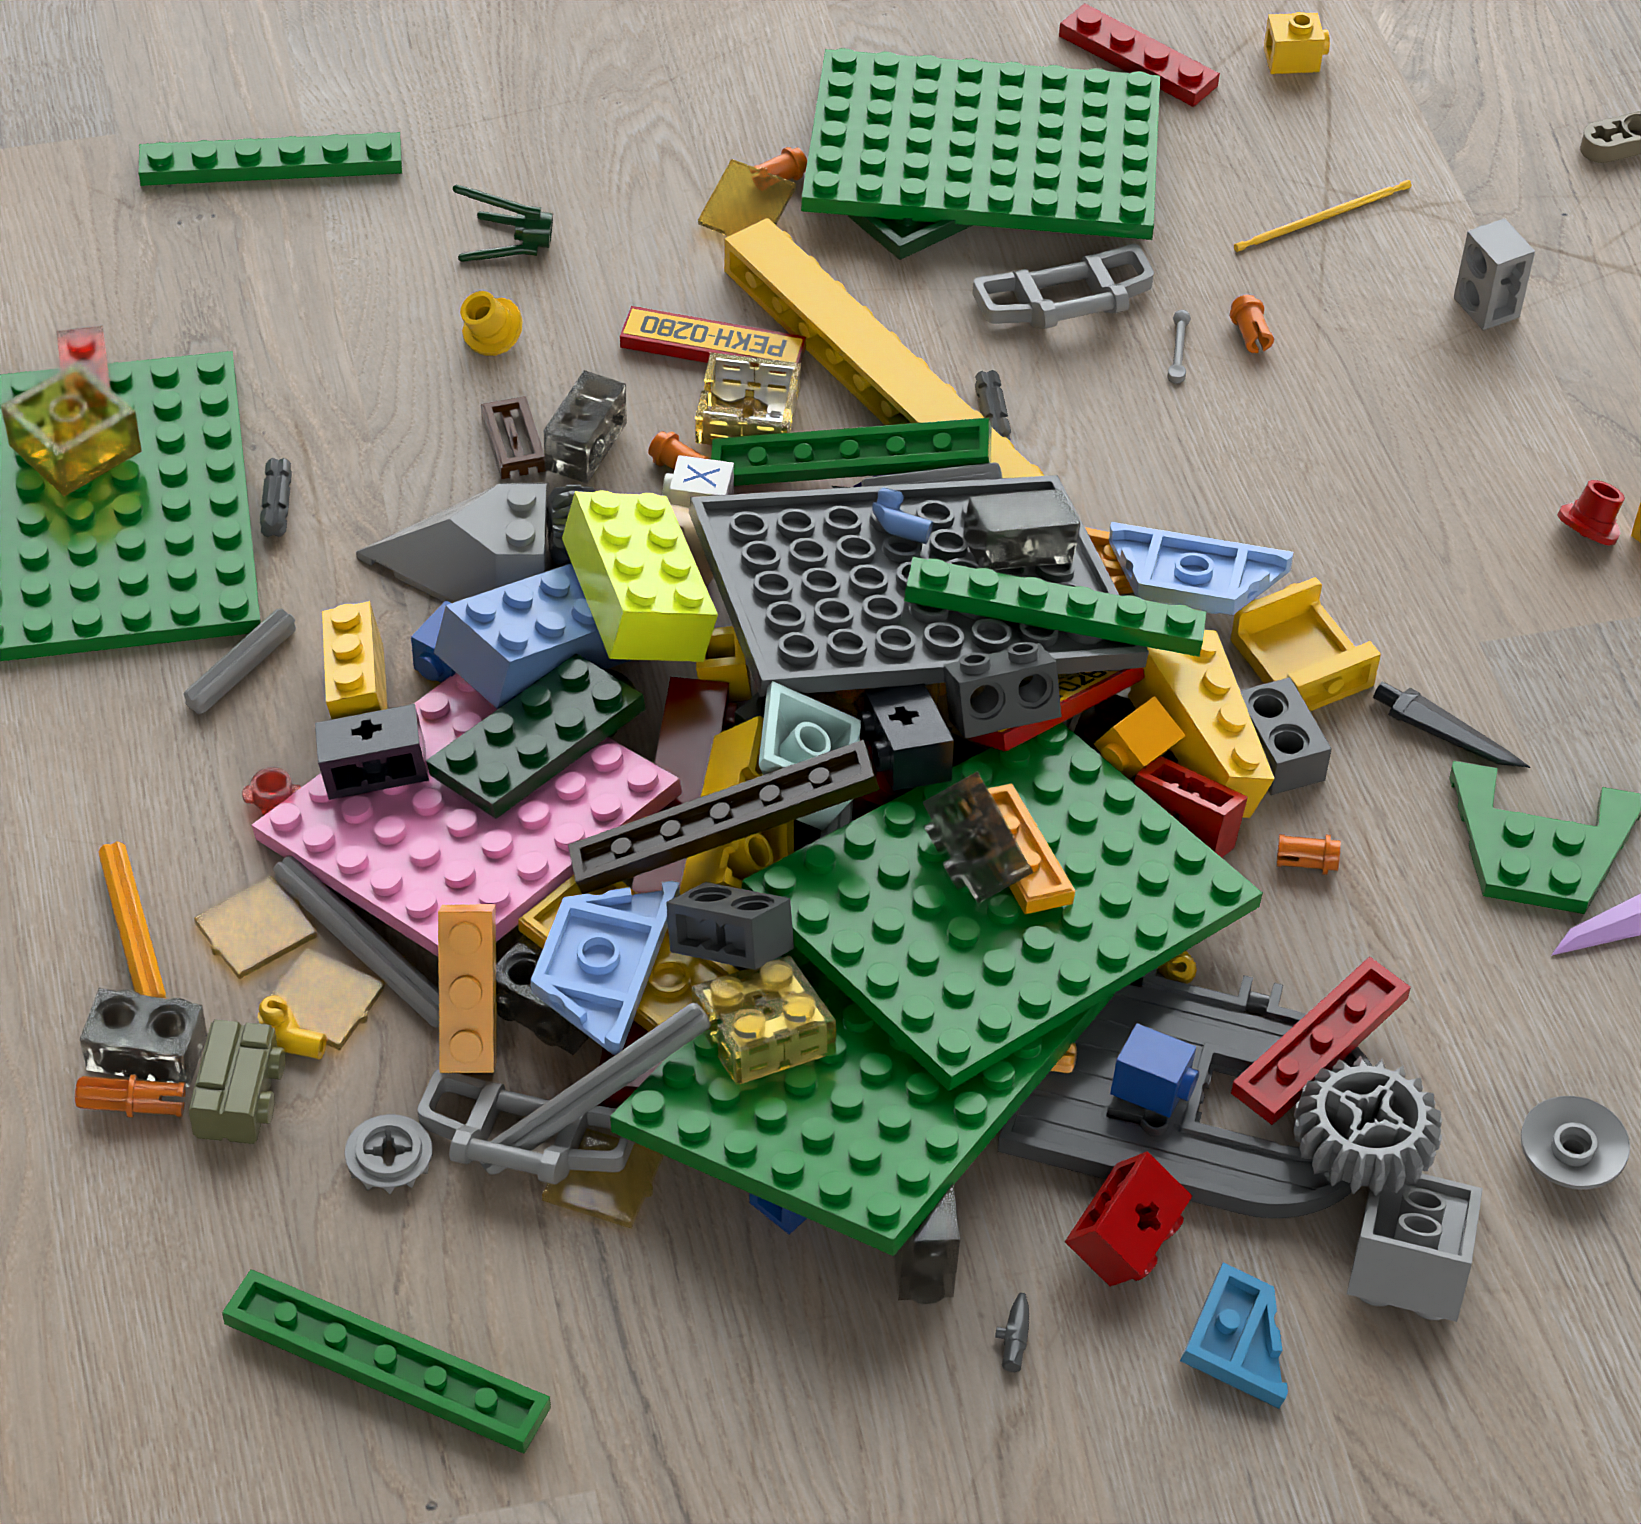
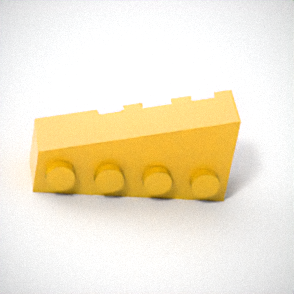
M1204 630L1203 644L1199 657L1147 647L1149 654L1146 667L1144 668L1145 678L1130 686L1131 690L1127 696L1136 709L1155 696L1186 735L1169 749L1177 758V764L1247 796L1248 799L1243 818H1251L1274 781V776L1217 631Z
M757 716L714 736L701 797L763 775L758 764L763 717ZM794 820L688 857L679 895L704 882L741 889L743 879L794 853Z

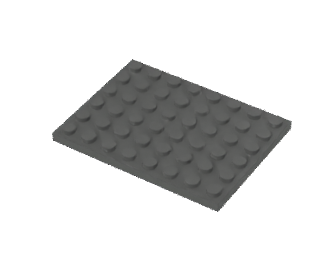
M1058 475L690 497L689 515L760 696H766L767 688L772 681L798 693L835 692L839 690L906 686L925 683V685L945 683L943 664L957 662L962 656L970 653H985L988 655L1006 651L1009 646L1019 642L1040 643L1056 660L1058 674L1106 670L1119 671L1146 667L1149 651L1144 646L904 601L913 557L940 559L950 564L971 568H988L998 573L1025 578L1036 577L1046 582L1073 587L1084 586L1094 591L1119 595ZM885 487L902 492L904 499L900 509L904 513L933 521L932 531L927 544L892 535L882 527L872 511L873 502H877L878 491L881 488ZM1043 542H1050L1054 550H1051L1050 547H1041L1040 551L1031 552L1026 546L1028 544L1039 545ZM1048 543L1042 544L1043 546H1049ZM1021 544H1023V546H1024L1025 550L1027 551V553H1019V554H1016V553H1018V552H1024L1023 549H1022V547H1021ZM1029 545V549L1032 551L1039 549L1036 545ZM1008 546H1011L1014 554L1011 553ZM988 547H991V549H992V551H993V553H994L995 556H987V557H985L986 555H992L991 552L983 553V552H987V551H990V550H989V549H980V548H988ZM996 547H1005V548H1007V549L1009 550V552H1008V554H1006V555H999V554H997V553L1005 554V553H1006V550H1005L1004 548H997V549H995V548H996Z

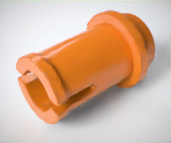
M785 147L781 151V155L751 167V175L759 174V176L753 177L752 181L755 187L764 193L791 178L800 180L803 177V173L806 172L807 159L800 148L792 149L791 147Z
M1243 295L1235 299L1231 304L1229 315L1231 321L1239 326L1249 352L1259 353L1255 342L1256 339L1259 340L1262 350L1266 351L1274 343V337L1263 316L1265 311L1264 305L1261 300L1256 299L1253 295Z
M659 432L653 438L648 450V454L653 457V463L658 466L665 464L675 470L678 455L710 459L680 442L679 435L674 432Z
M1279 834L1277 867L1289 866L1322 869V875H1327L1328 870L1338 871L1340 840H1331V835L1328 834L1325 835V839Z

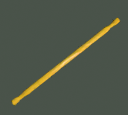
M1405 180L1396 186L1386 187L1254 236L1248 241L1235 243L1234 250L1236 252L1242 251L1248 246L1258 245L1390 196L1396 191L1409 189L1412 186L1411 181Z

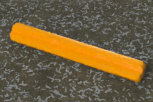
M118 841L111 845L104 844L100 847L98 853L139 1009L146 1013L154 1009L161 1010L167 1004L166 993L126 845Z

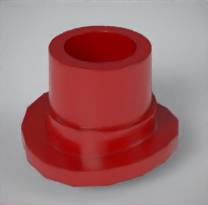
M1590 480L1579 499L1575 500L1574 503L1562 505L1557 516L1564 524L1577 531L1581 536L1600 544L1615 545L1621 534L1616 523V517L1625 497L1620 490L1611 484L1600 480Z

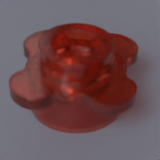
M268 767L258 771L253 776L251 785L244 787L242 797L245 803L254 804L261 809V814L264 816L299 790L301 786L292 784L291 777L285 770L277 767Z

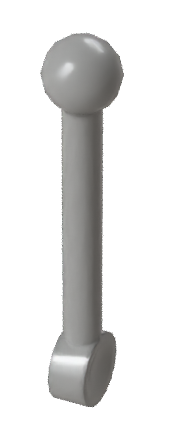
M1183 309L1176 311L1173 316L1174 323L1177 325L1173 365L1168 369L1167 375L1168 380L1176 384L1182 383L1186 377V369L1182 366L1185 328L1189 324L1191 317Z

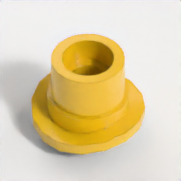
M478 291L469 295L462 303L460 309L461 318L464 321L462 334L464 341L474 352L484 356H497L507 352L516 344L522 332L523 319L520 309L511 300L502 297L495 298L489 292Z

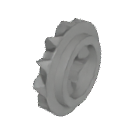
M396 1114L380 1115L364 1121L353 1130L345 1146V1160L351 1178H357L362 1181L368 1191L373 1187L384 1188L389 1194L392 1193L395 1187L405 1184L412 1188L417 1177L421 1174H428L431 1156H433L431 1138L425 1128L409 1117ZM387 1141H392V1148H395L396 1156L392 1166H386L381 1157L384 1154V1149L387 1148Z

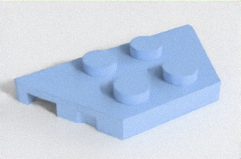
M1111 522L1109 543L1135 596L1147 601L1169 605H1185L1210 614L1223 613L1234 615L1288 574L1292 566L1293 552L1115 522Z
M674 881L662 882V891L631 895L630 887L609 890L602 895H591L588 893L563 897L532 975L531 991L535 996L613 1055L623 1050L668 928L666 902L679 896V883Z

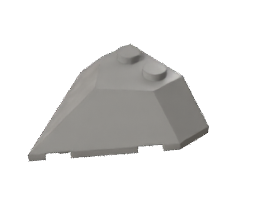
M500 483L356 551V557L371 566L377 562L393 570L395 578L442 602L446 600L450 603L544 573L549 483Z

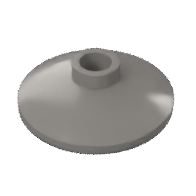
M1558 1096L1539 1103L1528 1113L1521 1129V1146L1529 1164L1545 1179L1566 1188L1579 1190L1594 1189L1612 1182L1624 1170L1630 1154L1629 1136L1619 1118L1605 1106L1583 1097ZM1567 1149L1574 1150L1578 1154L1571 1153Z

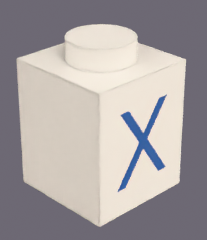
M678 455L674 473H666L662 496H667L670 505L689 508L690 497L734 494V463Z

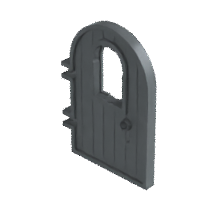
M1158 968L1132 982L1140 984L1142 987L1127 985L1115 992L1111 1000L1074 1042L1077 1047V1059L1073 1072L1050 1071L1002 1127L998 1142V1152L1102 1179L1108 1177L1116 1163L1148 1151L1193 1196L1190 1201L1253 1217L1273 1219L1304 1216L1331 1207L1352 1193L1350 1183L1343 1180L1332 1187L1328 1171L1314 1174L1312 1167L1313 1159L1301 1158L1300 1147L1283 1146L1274 1141L1200 1123L1202 1112H1199V1107L1204 1102V1089H1209L1213 1071L1234 1077L1240 1076L1306 1015L1302 1012L1279 1007L1283 990L1282 984L1274 983L1271 995L1251 991L1253 977L1245 975L1243 976L1238 996L1158 977ZM1245 1011L1265 1015V1018L1246 1014ZM1136 1023L1196 1046L1192 1069L1200 1072L1196 1087L1189 1101L1182 1099L1178 1101L1170 1118L1110 1094L1116 1060ZM1358 1046L1342 1060L1348 1066L1353 1067L1354 1062L1361 1056L1367 1066H1372ZM1107 1116H1111V1117H1115V1118H1119V1119H1123V1120H1127V1121L1139 1123L1140 1125H1136V1124H1132V1123H1128V1122H1124V1121H1120V1120L1108 1118Z

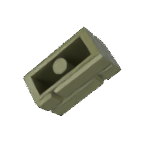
M217 1019L211 1022L188 1110L192 1132L197 1138L219 1141L227 1138L229 1142L254 1144L258 1140L261 1123H271L274 1113L275 1095L274 1092L269 1090L272 1079L281 1080L285 1067V1048L277 1047L275 1028H272L271 1025L247 1022L245 1025H241L237 1021Z

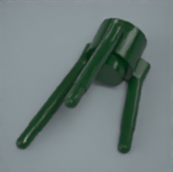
M458 184L453 186V191L457 194L517 213V216L479 211L477 218L515 226L514 240L523 241L520 245L461 253L458 256L459 261H477L521 254L537 256L538 247L550 248L553 213L541 212V207L526 206Z

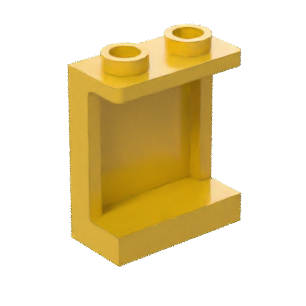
M1316 577L1301 583L1290 584L1283 590L1260 599L1252 600L1235 613L1230 639L1264 684L1290 677L1310 711L1373 687L1381 653L1371 641L1355 647L1321 605L1322 584Z

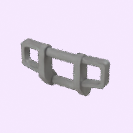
M1130 244L1099 254L1083 256L1080 262L1034 272L1022 269L1011 273L976 277L973 282V296L983 316L989 323L1030 322L1033 328L1045 329L1057 326L1058 321L1102 311L1106 313L1127 311L1129 309V298L1152 288L1154 271L1140 246ZM1125 264L1133 265L1139 276L1119 284H1114L1107 270ZM1085 279L1093 295L1053 303L1050 299H1043L1038 289ZM1014 291L1020 304L997 305L991 301L988 294Z
M439 1069L434 1071L417 1109L419 1123L425 1130L452 1140L449 1152L451 1161L469 1164L475 1160L538 1175L539 1181L550 1184H557L565 1179L570 1170L619 1172L624 1169L635 1143L621 1137L617 1147L610 1151L579 1149L589 1125L611 1129L610 1116L616 1108L603 1106L594 1107L559 1131L554 1145L545 1149L543 1154L489 1142L487 1140L500 1111L526 1117L550 1100L507 1091L504 1084L483 1081L459 1073H439ZM452 1092L477 1099L466 1125L434 1112L443 1093Z

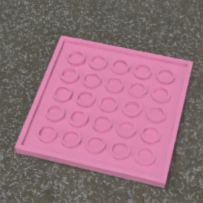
M457 673L447 678L414 703L425 740L427 759L497 710ZM607 737L497 819L430 776L429 770V781L332 800L328 799L320 773L253 823L252 828L256 840L284 858L286 856H293L324 884L438 957V911L442 905L496 904L497 942L518 925L520 917L574 875L568 844L658 813L682 794V789L678 777Z

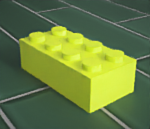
M604 490L595 492L575 491L562 540L609 659L704 662L718 613L667 496H659L654 493H642L640 495L618 494Z

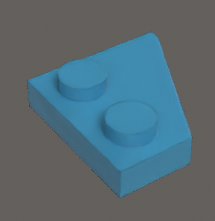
M1223 1262L1215 1276L1180 1361L1279 1409L1286 1399L1288 1388L1287 1383L1282 1382L1279 1356L1283 1350L1280 1330L1277 1328L1274 1320L1277 1312L1274 1286Z

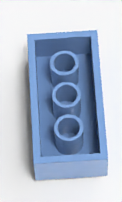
M572 563L446 605L434 653L497 709L574 654L580 655L601 669H609L631 661L627 659H609Z

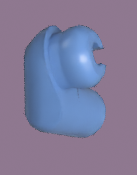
M885 487L881 488L878 491L877 502H873L872 511L882 527L892 535L927 544L932 531L933 521L904 513L900 509L904 499L902 492Z

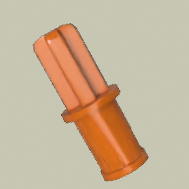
M131 1074L129 1079L82 1076L78 1079L75 1088V1103L80 1109L126 1112L129 1118H133L134 1113L176 1115L177 1117H183L185 1102L163 1101L162 1097H185V1082L138 1080L136 1074Z

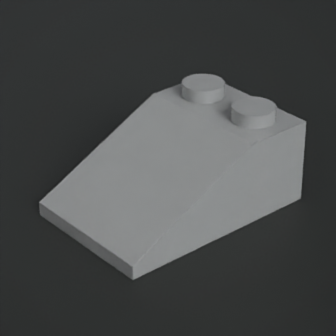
M1421 1174V1177L1415 1184L1404 1181V1185L1398 1193L1383 1185L1382 1191L1375 1197L1371 1189H1369L1347 1294L1359 1297L1363 1302L1373 1306L1391 1305L1414 1311L1425 1319H1447L1457 1322L1472 1265L1483 1188Z

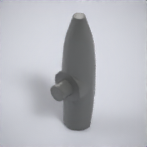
M1019 1293L1010 1310L1006 1328H996L995 1338L1004 1339L1005 1347L1002 1367L1009 1372L1021 1370L1023 1353L1027 1347L1029 1305L1025 1293Z

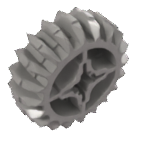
M1359 1056L1354 1062L1353 1067L1348 1066L1339 1059L1336 1065L1333 1066L1332 1071L1321 1068L1319 1073L1315 1075V1080L1308 1081L1307 1085L1304 1086L1300 1101L1296 1103L1294 1135L1295 1141L1301 1143L1299 1148L1301 1158L1313 1159L1312 1167L1314 1174L1328 1171L1332 1187L1342 1180L1350 1183L1353 1194L1361 1186H1369L1376 1197L1382 1191L1383 1185L1398 1193L1400 1188L1403 1187L1404 1181L1415 1184L1421 1177L1422 1171H1428L1429 1167L1434 1163L1436 1150H1439L1442 1140V1134H1440L1442 1124L1441 1111L1435 1109L1434 1093L1422 1092L1421 1078L1405 1079L1406 1074L1403 1066L1395 1071L1385 1069L1383 1058L1375 1066H1367L1362 1057Z

